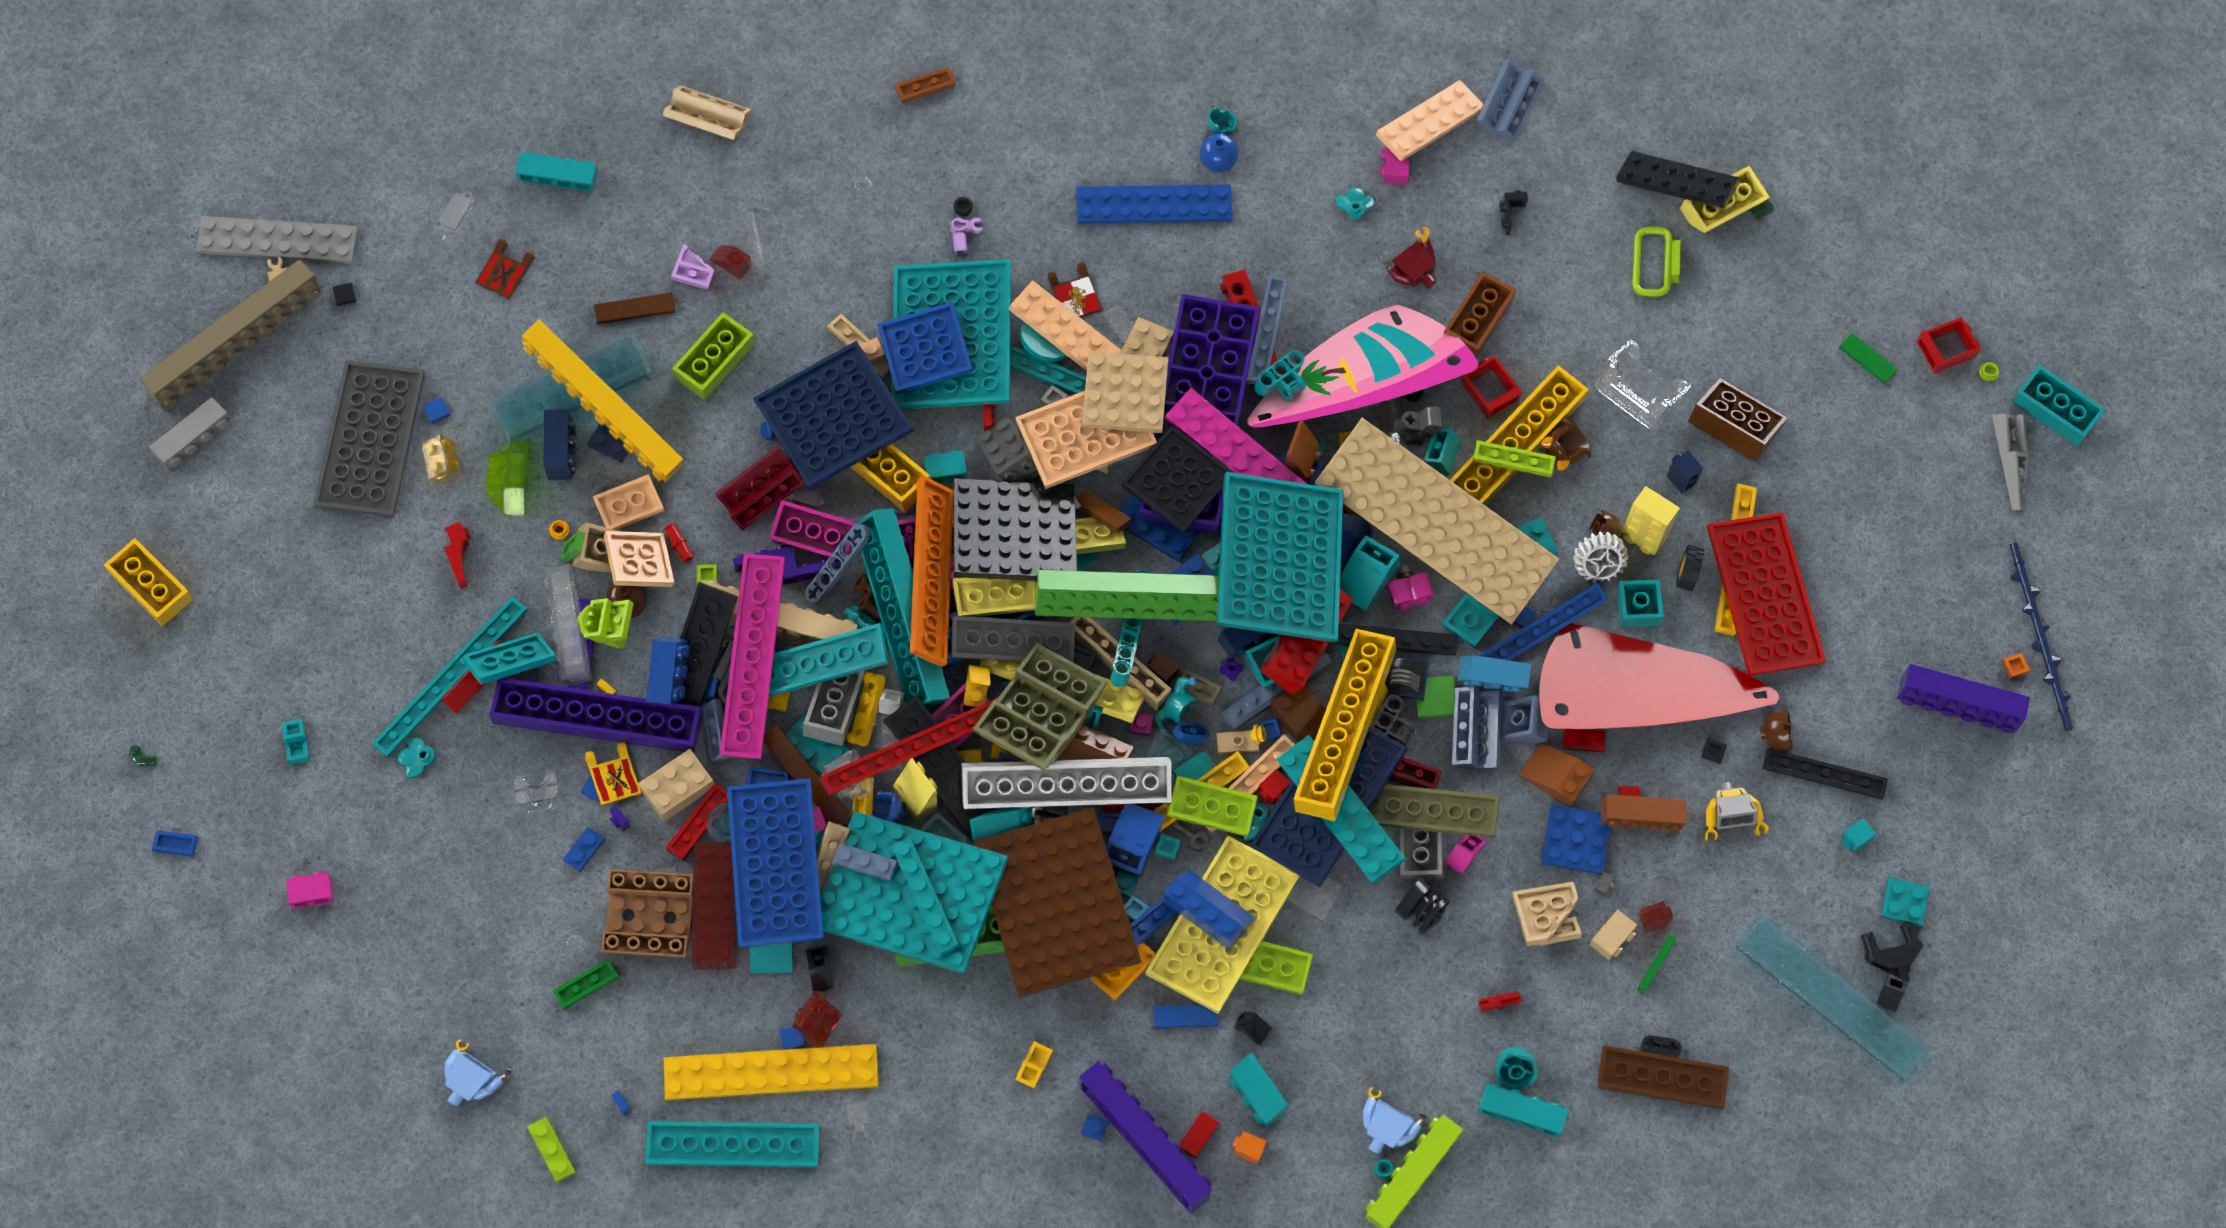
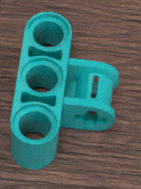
M1291 351L1264 370L1255 383V392L1260 396H1267L1277 389L1285 399L1291 400L1296 393L1304 391L1306 385L1298 375L1305 360L1304 355L1300 351Z

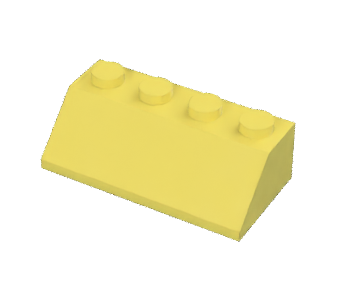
M1748 166L1732 175L1740 177V183L1725 209L1685 200L1680 210L1690 225L1706 233L1768 200L1770 197L1751 167Z

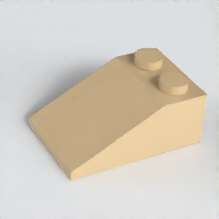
M586 522L578 528V531L585 533L581 552L573 558L572 567L611 573L604 534L606 531L617 530Z

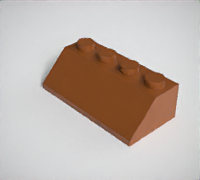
M1082 725L1075 737L1056 760L1130 758L1134 747Z

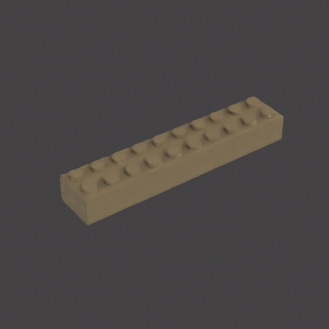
M299 259L141 376L140 380L147 393L162 410L166 407H172L179 397L188 395L195 385L204 383L210 374L214 371H220L226 362L236 359L242 350L251 348L257 339L261 336H267L273 327L277 324H283L289 315L299 312L308 301H314L321 292L314 274Z

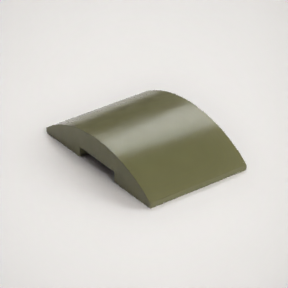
M1036 643L1016 670L1013 679L999 698L992 702L974 726L973 731L1044 771L1054 763L1075 737L1098 701L1107 681Z

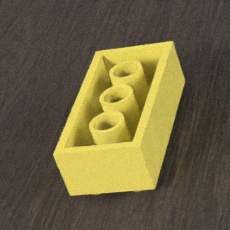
M1645 486L1630 509L1622 530L1624 540L1630 544L1635 543L1638 545L1643 553L1655 556L1667 540L1680 508Z

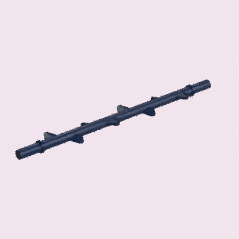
M2011 543L2009 546L2015 562L2014 566L2017 569L2011 575V580L2020 582L2027 602L2022 611L2031 615L2038 639L2031 647L2042 652L2048 672L2043 681L2052 685L2059 708L2058 712H2060L2065 731L2072 730L2073 726L2068 712L2069 708L2065 703L2070 698V694L2062 691L2055 669L2061 663V658L2052 656L2044 633L2049 628V625L2040 620L2034 600L2040 593V589L2030 586L2024 567L2025 562L2022 560L2018 544Z

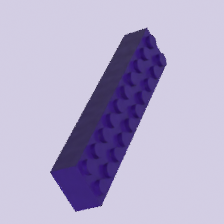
M508 678L497 680L490 711V718L493 724L681 752L691 749L694 754L703 716L701 707L647 702L643 698Z

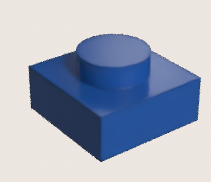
M1088 1113L1081 1135L1101 1141L1108 1120Z

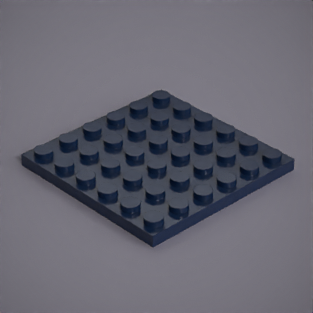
M857 341L753 398L756 406L809 490L914 432L913 427Z

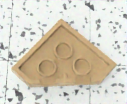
M1574 882L1512 892V898L1527 947L1548 943L1578 904V895Z

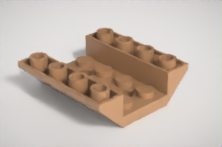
M609 869L607 888L609 902L606 931H603L601 952L686 958L693 913L694 875ZM627 911L634 912V918L631 921H625L623 914ZM669 913L676 915V921L672 924L665 922V916Z

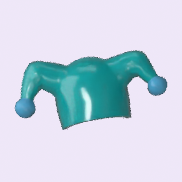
M1195 677L1178 678L1173 692L1165 700L1164 707L1153 716L1154 723L1159 729L1161 736L1168 734L1167 728L1164 727V722L1168 720H1173L1177 724L1183 722L1180 719L1181 715L1190 710L1191 702L1197 701L1187 689L1189 684L1191 686L1197 684Z

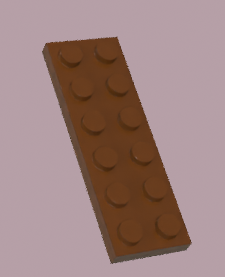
M1603 1045L1597 1088L1724 1109L1729 1066Z

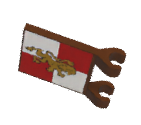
M1084 262L1077 264L1080 278L1059 284L1055 272L1048 273V281L1055 298L1077 316L1082 317L1102 310Z

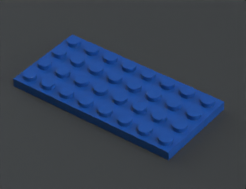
M801 779L728 786L727 794L739 948L824 940L811 780Z

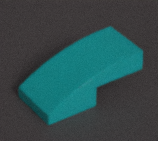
M303 719L283 722V737L289 765L310 761Z
M1203 750L1172 772L1176 778L1181 776L1198 780L1216 766L1206 751Z

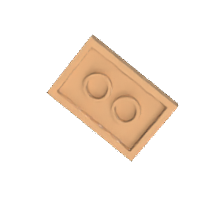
M649 474L593 496L605 527L613 530L621 529L664 511Z

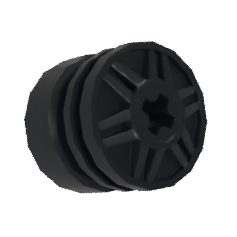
M1423 878L1413 885L1395 909V913L1405 921L1414 915L1415 919L1412 923L1414 928L1422 922L1418 930L1421 934H1425L1438 923L1450 903V900L1446 897L1437 903L1442 896L1440 892L1431 898L1429 895L1433 886Z

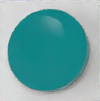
M1023 321L1019 337L1023 347L1030 355L1046 362H1058L1068 357Z

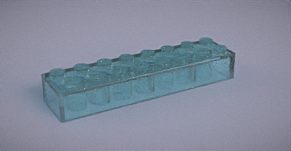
M632 333L579 357L614 392L652 374L650 365ZM550 371L489 400L488 403L509 443L543 427L544 410L568 409L570 414L582 408L580 405L581 401L577 397L573 398L565 390L567 387L562 382L558 384L552 378Z

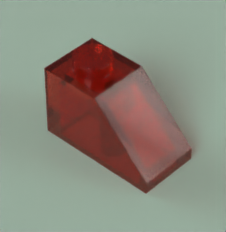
M720 245L709 259V261L739 280L752 267L751 257L735 246Z

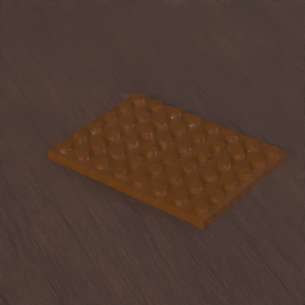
M1094 808L973 842L975 847L1003 854L1009 858L992 902V909L1019 998L1141 963Z

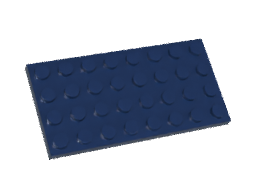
M1371 727L1368 728L1348 784L1368 810H1370L1408 750L1404 745ZM1291 781L1250 847L1320 888L1345 848L1321 818L1295 812L1294 796L1297 786Z

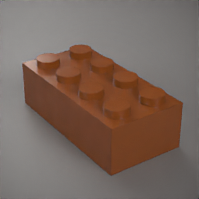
M1482 271L1443 333L1459 338L1477 358L1514 301L1516 289Z

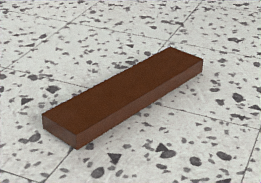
M672 293L594 304L597 324L675 313Z

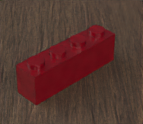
M1403 757L1389 780L1407 787L1436 789L1442 771Z

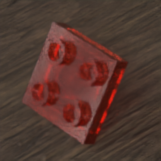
M814 991L804 1008L798 1009L801 1013L796 1012V1021L792 1027L814 1048H822L842 1014L821 993Z

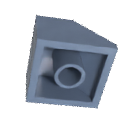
M1533 695L1503 701L1500 740L1529 744L1547 741L1548 727L1542 721L1538 696Z

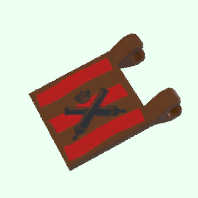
M499 238L493 253L475 283L510 299L527 269L533 263L535 256L532 252L526 251L522 262L512 259L503 254L508 246L507 241Z

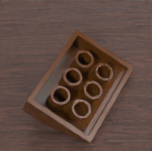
M1719 378L1696 404L1688 422L1756 462L1784 425L1787 417Z

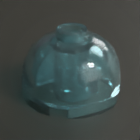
M728 803L716 806L711 811L707 820V831L710 837L716 843L723 846H731Z

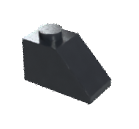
M827 946L807 949L806 954L813 992H823L834 988Z

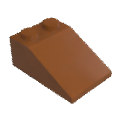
M1301 420L1298 422L1289 447L1285 466L1307 483L1308 480L1312 481L1315 469L1312 468L1314 463L1318 464L1321 452L1318 451V441Z
M1540 743L1518 775L1565 806L1572 807L1592 778L1595 769L1574 756Z

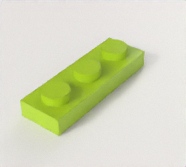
M547 1117L527 1126L556 1183L576 1173Z

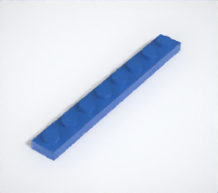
M1594 583L1478 656L1510 661L1608 599L1599 583Z

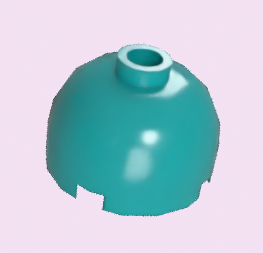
M1514 1046L1503 1050L1495 1061V1074L1501 1086L1511 1090H1520V1087L1525 1085L1527 1087L1530 1086L1538 1074L1536 1060L1533 1055L1522 1047Z

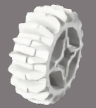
M1599 532L1597 536L1592 533L1589 539L1584 537V543L1579 542V548H1575V555H1573L1574 566L1579 575L1583 576L1586 581L1591 579L1593 583L1599 580L1601 584L1604 579L1610 582V577L1614 576L1617 578V572L1623 573V567L1627 566L1626 560H1628L1627 548L1621 538L1618 539L1615 534L1611 536L1609 532L1605 535ZM1609 549L1614 550L1615 554H1611V552H1609ZM1586 561H1590L1593 565H1588Z

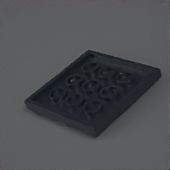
M1171 426L1121 482V486L1184 534L1223 490L1224 474L1226 472H1234L1174 426Z

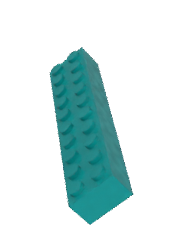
M894 508L873 510L854 524L866 525L871 532L869 540L861 549V555L900 687L904 693L905 703L918 696L930 712L950 699L949 690L940 666L910 653L913 572L909 556L906 552ZM858 530V532L860 533L858 537H862V530Z

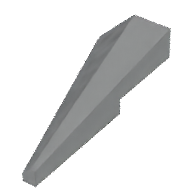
M2007 413L1993 415L1992 419L2013 511H2022L2021 495H2025V489L2021 488V478H2027L2029 459L2027 439L2031 438V433L2027 432V423L2033 422V417L2024 414L2012 415Z

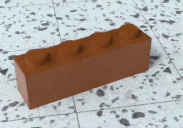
M1607 794L1600 801L1601 824L1608 825L1611 828L1628 826L1629 829H1639L1646 827L1652 831L1668 829L1670 832H1678L1687 824L1686 800Z

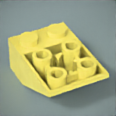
M912 758L894 783L893 788L894 792L900 795L902 802L906 804L907 810L915 821L919 823L938 810L937 802L939 801L937 799L938 793L935 782L931 778L927 779L924 775L925 769L920 762L916 763Z

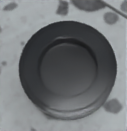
M967 197L956 199L953 204L954 212L959 216H968L973 210L972 201Z

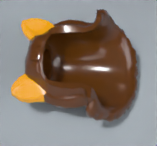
M1566 418L1561 420L1564 423L1563 426L1556 428L1550 436L1545 437L1540 443L1543 448H1546V455L1556 456L1555 463L1559 471L1565 470L1569 464L1579 461L1584 455H1587L1588 458L1592 456L1591 447L1584 434L1575 423Z

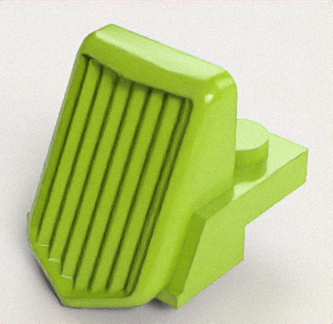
M608 598L591 600L590 605L586 606L577 617L580 631L584 638L604 643L617 649L624 648L634 603L630 600L612 602Z

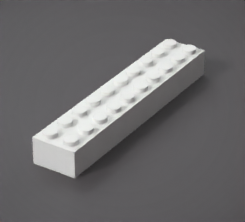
M1169 757L1055 760L1044 771L1027 761L962 763V804L964 809L1172 802L1171 760Z

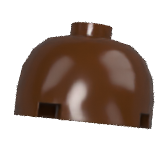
M1600 510L1602 514L1597 513L1590 525L1592 533L1597 536L1599 532L1603 533V535L1609 532L1611 536L1615 534L1618 539L1621 538L1622 540L1623 533H1621V524L1618 518L1607 511Z
M613 583L606 594V598L612 602L623 600L633 602L631 619L640 615L647 603V595L643 586L614 585Z
M1788 710L1773 712L1765 719L1764 727H1760L1761 739H1766L1767 745L1776 751H1791L1793 749V742L1790 740L1792 727Z

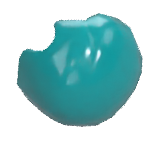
M1215 107L1208 114V126L1213 134L1223 133L1230 135L1235 131L1237 120L1235 115L1228 109L1221 111L1219 107ZM1220 124H1226V126L1219 128Z

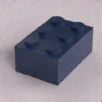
M568 409L544 410L543 465L548 480L572 479V473H576V462L573 457L576 454V443H574L573 437L576 436V424H574V418L570 416Z

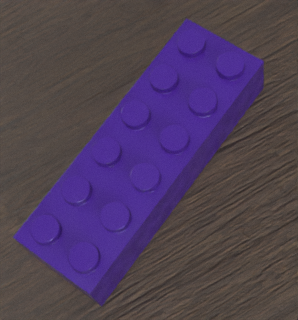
M1910 664L1903 674L1897 699L1902 700L1901 702L1905 705H1920L1922 709L1927 711L1938 710L1945 716L1956 715L1966 722H1973L1974 720L1981 722V725L1985 727H1999L2006 733L2017 732L2026 719L2030 702L2029 696Z

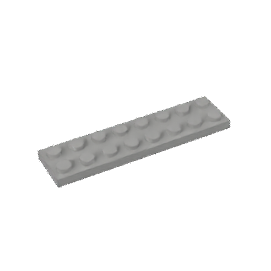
M202 216L196 252L199 254L275 259L281 257L282 259L290 260L300 259L305 261L353 264L358 227Z

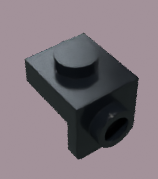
M1249 1011L1242 1013L1237 1018V1023L1234 1026L1237 1031L1244 1032L1259 1045H1261L1272 1029L1259 1015Z

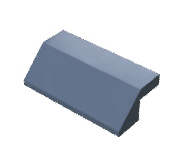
M1511 59L1505 60L1476 121L1486 131L1515 142L1544 81L1533 69L1522 71Z
M1475 686L1455 688L1452 765L1454 767L1477 771L1499 770L1502 692L1500 690L1480 692Z

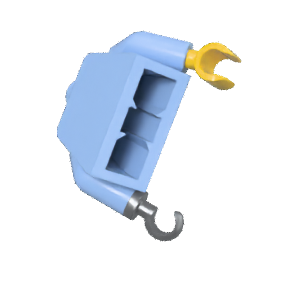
M458 1040L456 1042L457 1050H453L445 1062V1085L453 1090L448 1101L455 1106H459L463 1098L471 1101L487 1097L505 1083L504 1080L512 1079L514 1076L513 1071L510 1068H506L505 1071H510L511 1076L497 1075L496 1072L468 1054L470 1049L469 1043H467L466 1047L460 1048L462 1040Z
M1370 1088L1368 1099L1363 1109V1124L1367 1129V1134L1373 1137L1369 1146L1371 1151L1380 1154L1385 1144L1391 1148L1395 1145L1402 1146L1412 1141L1423 1127L1422 1125L1428 1123L1429 1119L1425 1113H1420L1419 1115L1425 1116L1426 1121L1421 1119L1414 1120V1118L1380 1100L1381 1091H1379L1377 1096L1372 1095L1373 1088Z

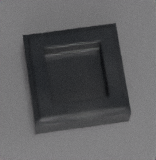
M352 282L332 287L337 307L357 302Z
M1707 738L1701 758L1721 764L1727 744Z

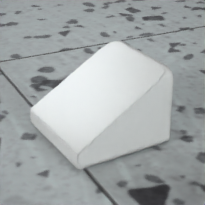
M884 688L879 701L878 711L891 715L901 708L904 693Z

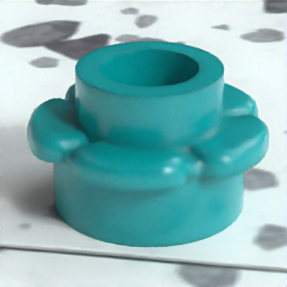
M1384 1159L1378 1160L1375 1163L1373 1171L1376 1177H1380L1381 1180H1388L1395 1168L1391 1161Z

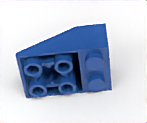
M1125 804L1106 845L1111 864L1143 875L1165 816L1135 804Z

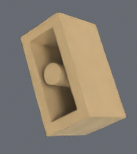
M1617 909L1594 936L1589 945L1608 960L1613 956L1617 958L1624 949L1621 947L1624 942L1630 943L1637 934L1634 932L1637 924Z

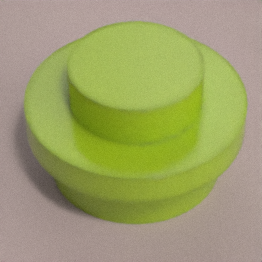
M1992 362L1984 363L1979 369V375L1983 380L1991 382L1997 379L1999 369Z

